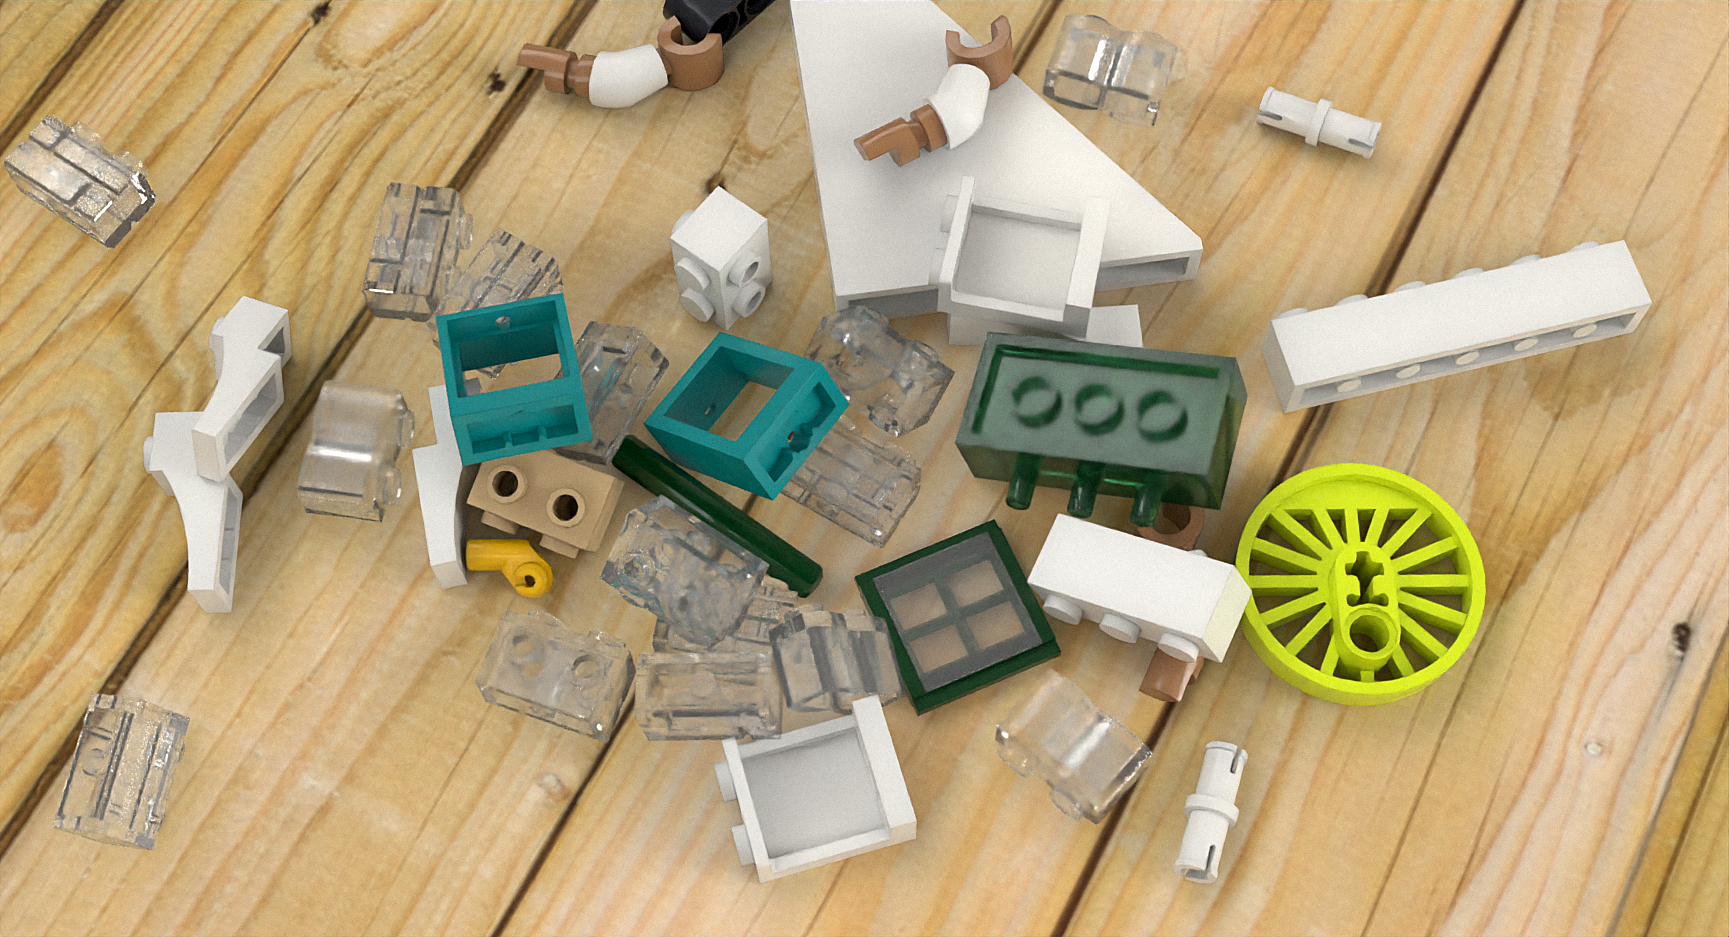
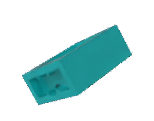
M563 293L436 316L450 418L462 466L593 440ZM502 316L509 318V320L504 323H499L496 321L499 317ZM559 354L564 378L472 396L468 395L465 371Z
M719 332L643 424L674 464L773 501L848 408L849 403L822 363ZM749 381L777 390L736 441L708 432ZM791 432H793V438L791 442L788 443V436Z

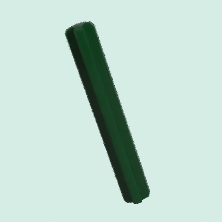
M627 434L614 446L610 457L615 468L800 598H807L819 586L823 578L821 565L634 435Z

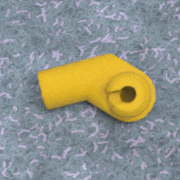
M468 540L466 561L469 571H502L514 586L516 592L527 598L541 597L552 586L553 574L550 564L528 540Z

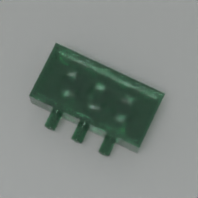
M988 331L955 444L974 478L1010 482L1005 503L1013 509L1027 510L1031 505L1036 486L1071 490L1067 512L1071 516L1080 519H1087L1092 516L1097 494L1134 499L1130 521L1137 526L1148 528L1155 525L1160 502L1214 510L1221 509L1248 394L1235 357Z

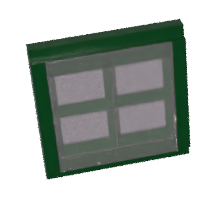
M995 519L854 577L861 599L917 716L1061 655L1056 637L1031 587L1027 583V579L1001 527H998Z

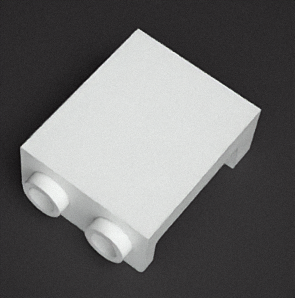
M963 175L958 196L947 194L940 231L949 233L946 250L935 248L930 265L928 285L938 287L937 311L1085 338L1112 199L1087 195L1084 213L1081 214L981 196L974 192L975 177Z
M878 694L852 701V714L744 745H737L735 736L721 740L726 760L714 763L724 803L737 799L743 824L732 826L731 830L742 867L755 863L760 883L916 838L917 820Z

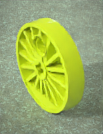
M1362 463L1330 464L1303 471L1287 479L1266 495L1255 508L1242 532L1236 552L1235 568L1252 590V594L1239 621L1245 637L1260 659L1276 675L1298 690L1328 702L1351 706L1382 705L1396 702L1422 691L1458 661L1470 645L1481 622L1486 594L1485 573L1478 547L1471 532L1456 511L1440 495L1414 478L1385 467ZM1296 520H1309L1318 539ZM1332 520L1341 521L1342 538ZM1358 520H1371L1365 541L1360 542ZM1386 520H1407L1381 548L1377 546ZM1267 524L1300 553L1259 539L1257 535ZM1423 524L1440 540L1391 560L1396 552ZM1447 557L1451 558L1457 573L1406 575ZM1253 559L1294 575H1249V561ZM1360 585L1368 586L1360 600V604L1356 605L1358 599L1361 596ZM1461 595V612L1418 596ZM1253 596H1303L1261 614ZM1320 610L1285 647L1270 632L1271 629ZM1413 619L1456 634L1449 650ZM1329 623L1330 642L1319 671L1302 662L1296 656ZM1361 633L1371 637L1376 643L1378 651L1366 652L1359 649L1352 642L1350 634ZM1400 638L1431 665L1415 673L1399 644ZM1387 664L1394 680L1375 682L1374 677L1381 673ZM1336 669L1338 673L1351 680L1333 676L1334 670Z

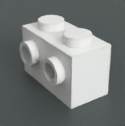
M718 186L695 211L693 209L686 211L675 223L671 232L670 243L680 303L696 319L702 322H707L710 319L727 331L740 316L746 318L757 309L765 295V288L773 281L767 219Z

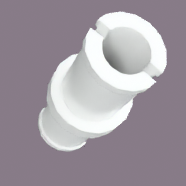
M1271 86L1267 88L1259 107L1262 112H1259L1256 118V122L1259 124L1264 123L1306 137V144L1317 147L1322 142L1362 155L1366 159L1371 158L1379 138L1377 134L1380 133L1383 124L1379 121L1374 122L1332 108V101L1321 98L1318 103L1275 90Z
M1212 741L1206 744L1205 757L1195 794L1187 796L1183 810L1188 821L1178 859L1175 860L1173 870L1178 875H1184L1185 870L1188 868L1185 879L1197 883L1211 884L1216 882L1218 876L1217 869L1227 830L1236 826L1239 810L1234 805L1248 754L1245 750L1240 749L1237 750L1236 757H1234L1237 746L1231 743Z

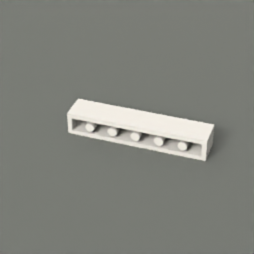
M1624 240L1604 245L1591 241L1577 245L1564 254L1542 258L1540 255H1529L1514 261L1507 267L1486 272L1482 268L1468 269L1458 273L1451 280L1426 285L1423 281L1407 283L1397 288L1393 293L1368 298L1366 295H1353L1339 301L1332 307L1311 312L1306 308L1292 309L1281 314L1275 320H1271L1261 350L1283 411L1288 413L1632 333L1652 305V301Z

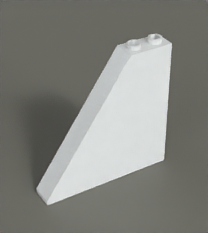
M789 0L792 38L837 325L941 312L937 311L938 287L928 285L929 271L934 249L946 250L949 233L940 231L947 194L958 196L963 175L975 177L974 192L981 196L1081 214L1084 213L1087 195L1112 199L1094 292L1196 278L1203 252L1201 238L1013 72L1005 83L996 89L989 90L981 128L971 138L957 147L947 151L942 146L930 153L925 148L920 149L919 158L901 167L893 161L889 152L871 161L864 160L854 146L856 138L900 117L906 122L910 121V113L922 107L923 99L934 94L949 69L945 42L946 30L959 32L960 43L965 47L975 48L982 45L931 0Z

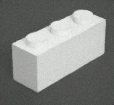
M1058 513L1027 580L1029 586L1045 602L1042 607L1043 610L1051 616L1075 625L1079 624L1081 618L1100 623L1099 628L1102 631L1128 643H1136L1138 636L1158 642V648L1166 654L1190 663H1194L1197 656L1222 663L1252 594V590L1234 565Z

